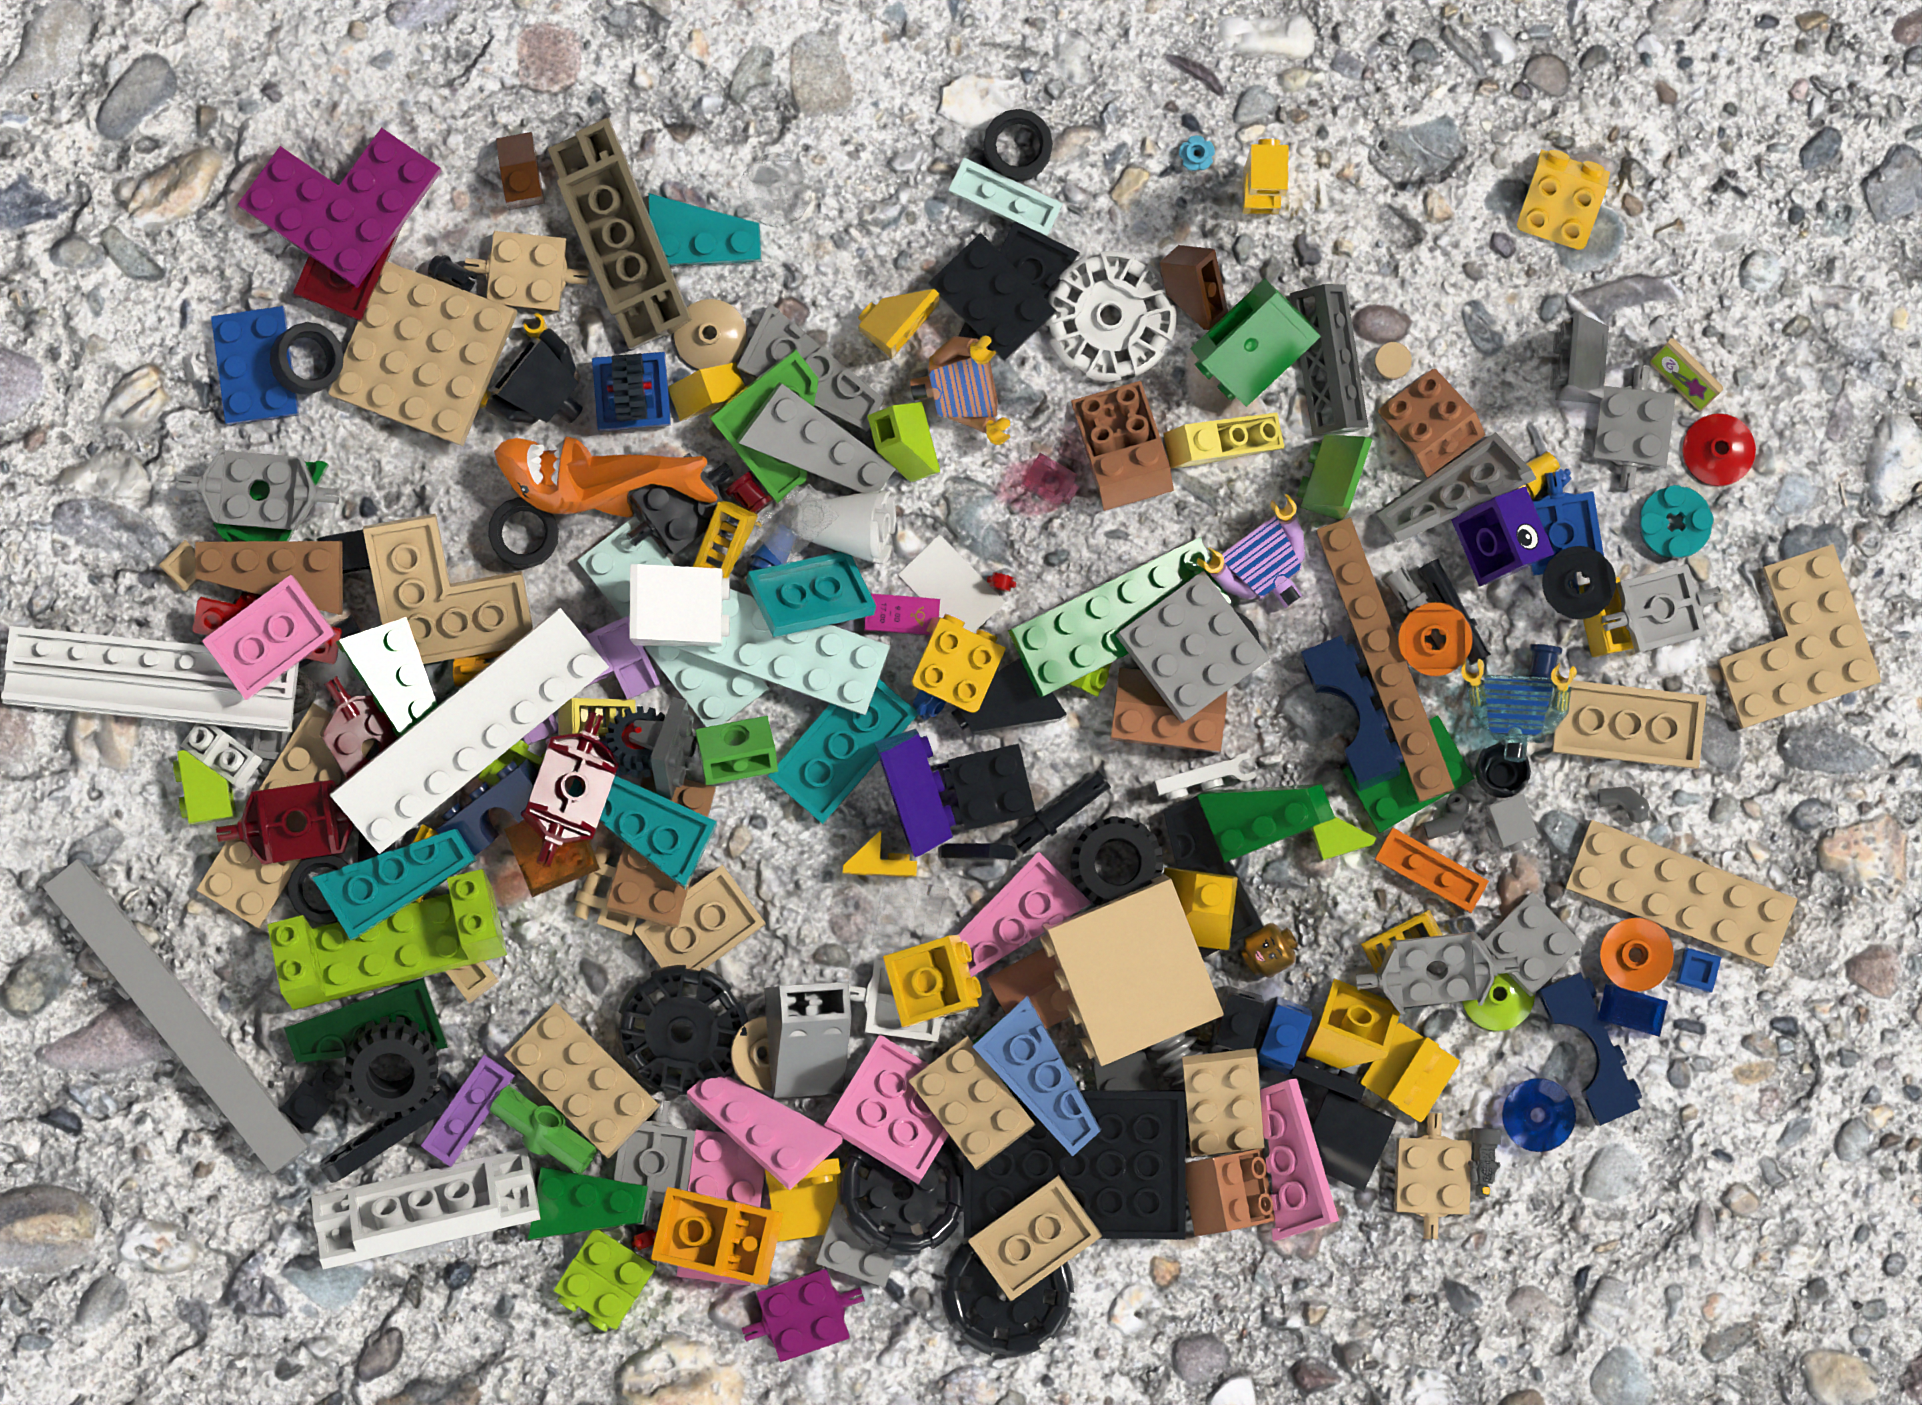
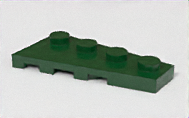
M424 977L284 1026L296 1063L346 1057L349 1043L354 1041V1034L359 1029L365 1031L366 1023L372 1020L376 1025L380 1024V1017L386 1016L389 1017V1022H396V1016L404 1017V1024L410 1025L413 1020L419 1024V1032L427 1030L430 1034V1043L435 1042L437 1049L449 1047Z

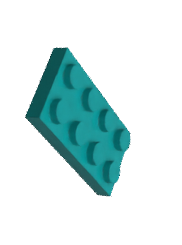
M879 679L866 716L829 704L777 764L778 772L769 773L768 777L819 822L824 824L880 760L874 742L903 733L919 714Z

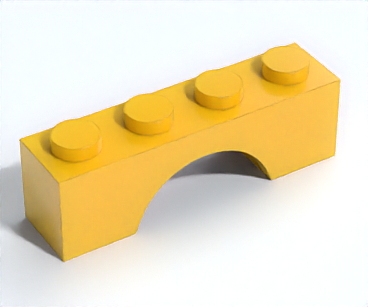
M1260 139L1258 144H1251L1243 169L1242 214H1279L1281 196H1286L1288 191L1289 145H1280V140Z

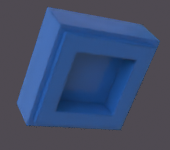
M1685 947L1675 983L1712 993L1722 957Z

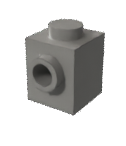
M1524 793L1485 807L1490 820L1485 823V827L1492 844L1498 842L1500 849L1509 846L1511 853L1532 846L1530 838L1537 836L1538 832Z

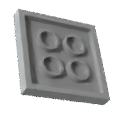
M1205 571L1195 576L1116 635L1182 724L1270 659Z

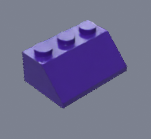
M915 728L874 742L908 847L913 856H920L953 838L950 827L955 826L956 822L950 805H942L939 793L945 791L939 771H931L927 758L933 757V752L927 735L920 737Z

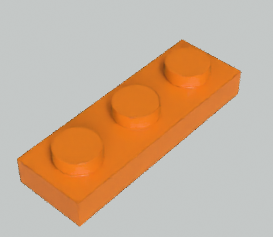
M1393 827L1374 859L1468 913L1473 912L1489 880Z

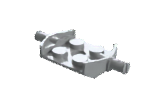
M221 448L203 475H200V477L178 475L177 481L183 483H176L178 491H197L202 495L213 522L217 524L297 530L307 517L313 504L317 505V502L339 504V497L335 496H340V488H322L314 485L309 469L301 455L295 457L226 451ZM257 481L267 482L270 487L268 497L262 501L253 500L250 495V488Z
M1475 932L1392 941L1386 950L1381 967H1377L1378 973L1356 974L1357 990L1377 987L1383 989L1384 993L1402 1015L1405 1014L1404 1007L1477 999L1478 1006H1482L1494 981V976L1520 971L1518 956L1496 959L1495 954H1490L1482 939ZM1433 961H1441L1447 965L1445 970L1438 974L1430 973L1426 969Z

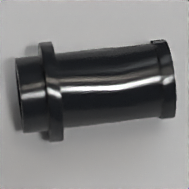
M447 255L435 256L428 266V274L433 279L468 292L475 285L476 281L469 279V277L476 279V273L453 263Z

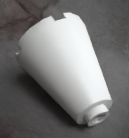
M881 490L802 502L799 509H794L792 529L797 531L800 539L873 563L885 564L888 561L893 546L886 545L889 534H895V500L893 496H889L890 491Z

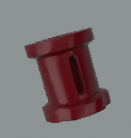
M749 471L737 479L725 492L728 496L733 495L744 509L758 514L773 499L770 495L766 496L752 479L754 475Z

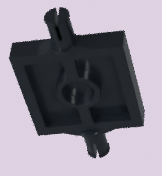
M688 453L683 457H692V455ZM724 462L710 474L703 470L700 474L701 480L718 496L716 502L713 503L699 501L672 487L656 484L640 487L629 495L640 511L643 523L626 534L628 540L641 532L639 536L630 541L631 544L636 547L652 534L663 543L672 556L705 533L717 502L724 501L719 494L717 486L734 475L732 469L719 476L729 468V465Z

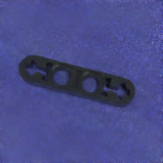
M434 1087L432 1096L429 1100L424 1098V1106L418 1111L411 1107L410 1115L404 1117L401 1111L395 1112V1118L384 1119L327 1157L321 1163L320 1169L331 1183L345 1178L444 1112L450 1105L449 1099L440 1087Z

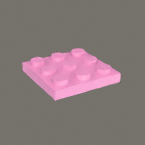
M882 1035L878 1036L824 1124V1127L842 1135V1138L917 1184L922 1180L949 1135L909 1082L910 1079L929 1064Z

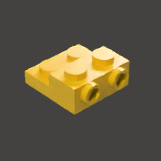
M949 935L883 956L902 1027L913 1026L979 1007L977 998L982 996L981 985L975 976L971 977L967 963L972 961L971 949L965 940L961 941L959 935Z

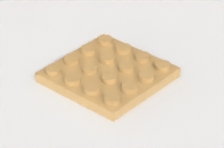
M386 261L361 321L358 320L344 354L343 368L338 378L332 383L328 395L463 447L518 312L511 307Z

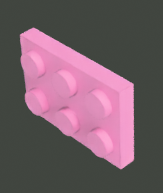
M289 575L203 639L202 642L244 699L249 700L334 637L336 633L295 577Z

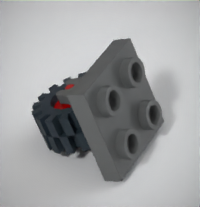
M675 697L672 698L666 717L662 712L656 716L655 708L649 707L647 713H644L643 706H637V713H632L631 709L628 708L624 710V718L619 713L614 717L615 724L610 722L608 725L609 733H606L608 749L619 764L618 767L620 766L621 773L627 775L628 771L631 770L632 777L638 778L639 772L644 771V776L650 777V770L652 769L657 795L672 800L676 787H682L686 775L685 762L687 757L694 755L697 745V738L692 733L694 719L693 716L689 715L687 700Z

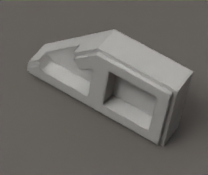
M253 730L251 751L263 759L258 767L266 777L289 742L291 733Z

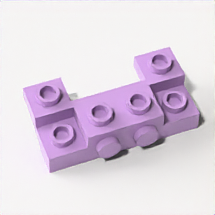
M629 615L591 633H588L587 629L580 630L609 666L607 670L586 687L615 674L627 700L661 685L644 647L634 646L630 640ZM552 713L523 737L525 743L531 745L557 733L558 723L554 714Z

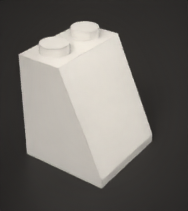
M630 564V640L633 645L723 646V637H729L730 616L723 615V600H730V578H723V571L718 568Z

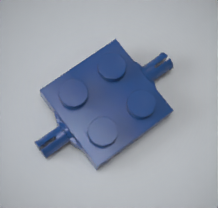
M1561 471L1545 473L1549 495L1533 501L1554 554L1531 565L1532 576L1542 575L1548 562L1559 551L1568 547L1586 546L1600 552L1604 556L1594 491L1576 494L1563 492ZM1575 572L1574 579L1568 581L1569 588L1571 586L1576 588L1579 594L1577 573Z

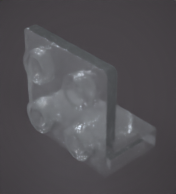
M798 484L782 499V503L785 505L776 514L770 509L755 523L757 531L754 533V538L758 543L761 541L783 566L788 564L839 518L836 512L810 484L804 489Z

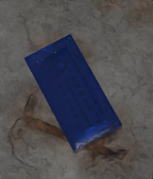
M1606 984L1597 1020L1660 1037L1668 1001Z

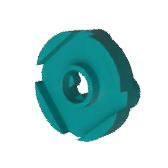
M1672 485L1659 489L1643 504L1639 514L1641 538L1649 550L1662 558L1680 559L1689 557L1698 552L1707 543L1711 535L1714 517L1708 503L1698 492L1688 487ZM1668 514L1673 516L1680 514L1683 516L1682 523L1685 526L1683 531L1677 528L1672 532L1667 528L1670 524L1666 518Z

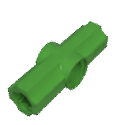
M509 1085L500 1092L491 1105V1113L523 1135L522 1142L529 1151L539 1155L550 1154L578 1175L587 1169L597 1154L598 1150L594 1145L565 1126V1117L558 1109L547 1105L537 1106Z

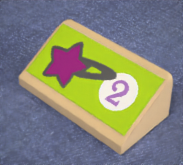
M1671 338L1650 359V364L1698 411H1702L1724 390L1723 386L1674 338Z

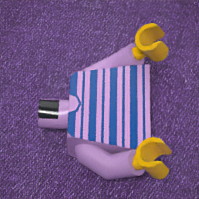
M1284 494L1287 504L1282 509H1279L1273 500L1270 502V507L1279 517V520L1274 515L1223 554L1208 547L1207 549L1212 553V560L1209 563L1200 558L1197 559V564L1210 572L1211 576L1224 591L1246 600L1256 598L1259 601L1273 592L1285 609L1303 596L1290 579L1302 569L1301 563L1305 558L1304 534L1295 514L1296 504L1288 494Z

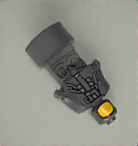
M1472 1128V1143H1475L1474 1161L1469 1160L1468 1166L1471 1167V1180L1474 1183H1479L1475 1188V1195L1479 1199H1486V1197L1490 1196V1186L1488 1184H1493L1495 1173L1500 1168V1162H1495V1148L1501 1145V1129Z

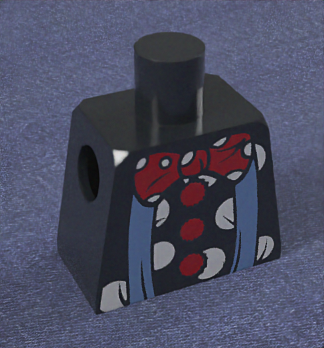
M1226 985L1220 1004L1224 1015L1216 1019L1207 1053L1252 1049L1254 1046L1264 1008L1262 995Z

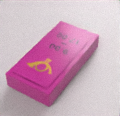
M870 593L876 604V610L874 615L865 617V631L931 636L932 633L926 630L932 617H939L940 599Z

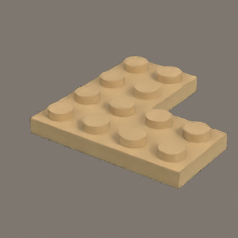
M436 513L363 526L382 625L406 617L423 664L507 650L533 629L523 571L450 583Z
M1834 544L1763 567L1762 569L1786 637L1717 660L1741 729L1882 682Z

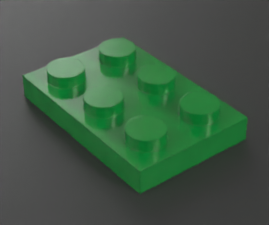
M1437 715L1430 719L1429 723L1454 785V790L1475 778L1439 716ZM1404 762L1399 763L1400 775L1360 792L1349 768L1347 767L1342 770L1378 834L1449 793L1419 803Z

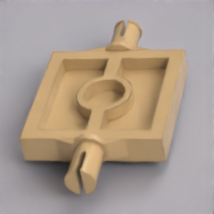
M494 231L492 250L487 260L468 257L465 259L466 265L479 266H464L465 269L472 270L476 274H486L488 283L487 299L508 307L560 312L561 295L566 283L588 286L589 282L588 278L575 277H589V270L568 268L565 258L566 238Z
M1440 1113L1427 1114V1135L1417 1138L1396 1139L1394 1212H1413L1423 1216V1239H1438L1439 1217L1449 1214L1470 1215L1471 1167L1468 1166V1161H1471L1472 1141L1452 1140L1446 1136H1441L1443 1114Z

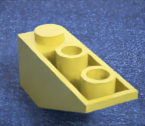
M1278 413L1185 424L1163 433L1170 469L1203 465L1284 448Z

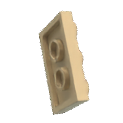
M722 864L688 890L678 928L646 920L636 927L634 931L661 968L672 965H686L687 969L700 971L701 967L706 969L765 926L766 923Z
M966 1036L910 1079L909 1082L974 1168L978 1170L1034 1127L1035 1124L991 1066L972 1047L974 1045L973 1042Z
M1256 1049L1182 1057L1191 1157L1264 1148Z
M1058 1175L974 1235L968 1242L1010 1301H1012L1101 1238L1102 1234Z

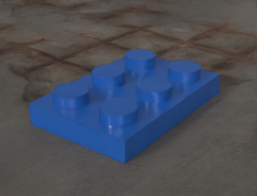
M284 306L211 316L225 424L228 426L298 416L297 393H293L281 386L274 377L270 365L271 348L276 338L288 329ZM289 346L287 350V359L290 368L293 370L291 349Z

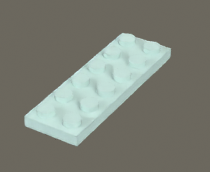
M636 516L632 517L577 560L621 618L628 615L630 617V564L674 566L651 535L636 547L631 544L630 541L641 534L640 532L630 540L626 536L627 533L641 524ZM644 646L706 727L727 723L769 690L768 686L760 678L670 646Z
M730 589V600H723V615L730 616L729 637H723V646H670L866 716L890 649L889 645L833 625L773 637L754 597Z

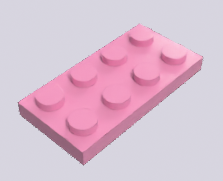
M696 1129L688 1191L761 1207L765 1168L726 1133ZM678 1266L677 1277L747 1286L751 1284L750 1282Z

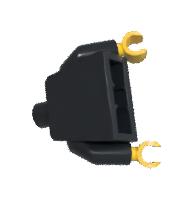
M535 313L536 320L541 323L539 328L533 330L528 328L527 324H523L527 335L531 337L530 341L490 391L486 389L479 408L486 407L488 412L508 423L532 425L539 419L547 423L557 413L570 424L576 420L583 410V406L570 397L571 393L578 386V381L574 378L576 366L572 353L565 341L551 328L547 329L543 316Z

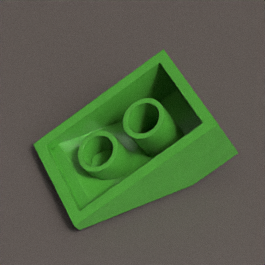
M1325 434L1321 443L1314 441L1308 458V462L1314 464L1310 478L1302 477L1296 497L1303 498L1300 508L1339 521L1343 520L1351 507L1372 438Z

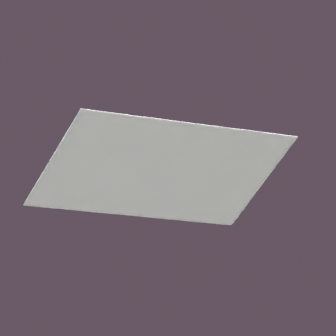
M940 534L898 574L919 597L940 599L939 617L943 618L945 614L958 618L965 622L963 628L973 633L1005 603L1001 596L993 588L989 587V584Z

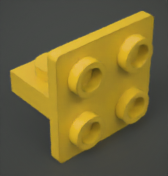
M1397 1023L1387 1057L1373 1061L1361 1079L1360 1084L1413 1119L1422 1122L1457 1069L1460 1061L1441 1049L1439 1044L1430 1038L1419 1035L1402 1023Z

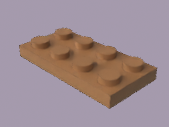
M650 770V777H645L643 774L640 787L657 794L653 770ZM684 779L682 787H676L671 801L709 817L716 787ZM624 842L606 910L678 928L691 879L686 890Z

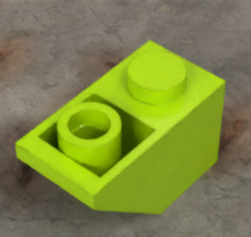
M922 402L892 405L867 415L876 451L907 480L916 482L941 472Z
M177 751L178 760L173 761V770L176 782H182L184 796L179 797L182 818H188V823L194 826L237 818L232 783L188 751Z

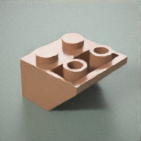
M1253 1149L1186 1162V1191L1195 1236L1228 1232L1275 1221L1262 1149Z

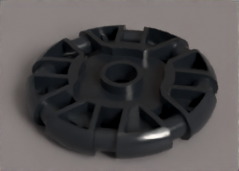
M672 965L650 972L651 977L642 983L638 980L630 988L618 1010L621 1013L620 1023L615 1025V1035L623 1061L627 1060L634 1069L632 1073L640 1081L661 1092L667 1089L678 1091V1095H687V1091L701 1079L704 1082L710 1078L721 1076L725 1078L733 1073L731 1045L734 1036L740 1028H742L740 1036H747V1030L744 1025L748 1022V1017L741 999L737 1000L730 991L732 986L726 980L702 967L698 971L687 969L686 965ZM683 983L698 985L696 996L682 993ZM660 989L664 997L660 998L655 1004L650 994ZM719 999L725 1009L716 1015L713 1006L710 1004ZM636 1017L647 1019L645 1030L634 1027ZM678 1022H686L691 1026L693 1033L688 1039L679 1040L671 1032L673 1025ZM719 1032L730 1034L729 1043H717ZM649 1046L655 1057L645 1061L640 1052ZM708 1057L714 1066L704 1071L698 1063ZM668 1066L682 1069L681 1077L667 1075Z
M945 1142L919 1184L857 1146L852 1145L845 1155L847 1159L845 1166L840 1168V1173H838L837 1198L839 1206L843 1205L847 1218H845V1221L855 1235L869 1246L872 1244L883 1248V1252L887 1254L912 1256L920 1254L922 1249L928 1247L935 1249L954 1233L959 1225L957 1221L960 1212H964L963 1175L960 1174L956 1164L959 1162L957 1156ZM860 1166L870 1170L866 1179L861 1178L857 1174ZM943 1169L947 1181L938 1184L939 1177L935 1171ZM893 1183H905L910 1189L909 1199L900 1200L896 1198L892 1192ZM866 1197L871 1209L861 1211L857 1200ZM937 1202L946 1206L944 1214L933 1212ZM880 1223L892 1227L890 1235L879 1230ZM919 1223L923 1234L916 1236L913 1234L910 1226Z
M961 1242L953 1251L943 1272L946 1275L945 1288L941 1289V1300L946 1318L950 1325L954 1323L960 1331L961 1335L959 1337L966 1344L981 1353L990 1356L992 1352L1006 1354V1358H1015L1034 1353L1042 1349L1040 1345L1050 1337L1054 1340L1065 1326L1072 1307H1069L1070 1294L1074 1293V1281L1068 1261L1014 1300L1003 1301L997 1295L998 1282L984 1263L979 1265L973 1256L977 1253L970 1243L963 1244ZM961 1277L973 1278L971 1292L959 1291ZM1045 1289L1056 1290L1054 1304L1043 1303ZM973 1307L982 1317L974 1325L965 1315ZM1036 1316L1042 1325L1030 1333L1024 1324ZM995 1326L1010 1328L1008 1339L994 1338Z

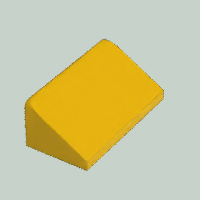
M1616 577V583L1620 582V578ZM1590 583L1579 586L1580 593H1583L1584 586L1590 585ZM1617 585L1609 605L1598 615L1583 619L1592 657L1634 649L1630 632L1626 626L1606 631L1603 625L1616 622V620L1602 623V616L1622 612V603Z

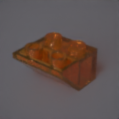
M526 821L504 829L532 898L601 869L591 840L588 842L563 844L557 847L551 867H544L543 864L539 865L536 863L543 844L542 839Z

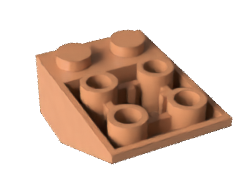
M1141 381L1071 400L1104 511L1174 491L1170 465Z

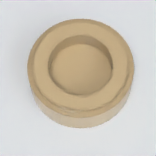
M1397 342L1384 344L1380 347L1374 359L1377 372L1383 378L1389 380H1397L1405 376L1412 363L1410 351L1403 344Z

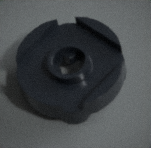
M1572 546L1559 551L1548 562L1543 573L1542 588L1547 602L1557 613L1570 619H1588L1598 615L1609 605L1616 590V576L1611 563L1600 552L1586 546ZM1575 572H1581L1584 578L1589 577L1590 585L1584 586L1583 593L1578 594L1576 588H1569L1568 581L1574 579Z

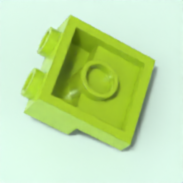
M600 1229L592 1230L554 1291L560 1294L557 1301L566 1308L576 1312L578 1307L590 1313L591 1316L588 1321L599 1329L607 1332L609 1327L617 1330L657 1266Z

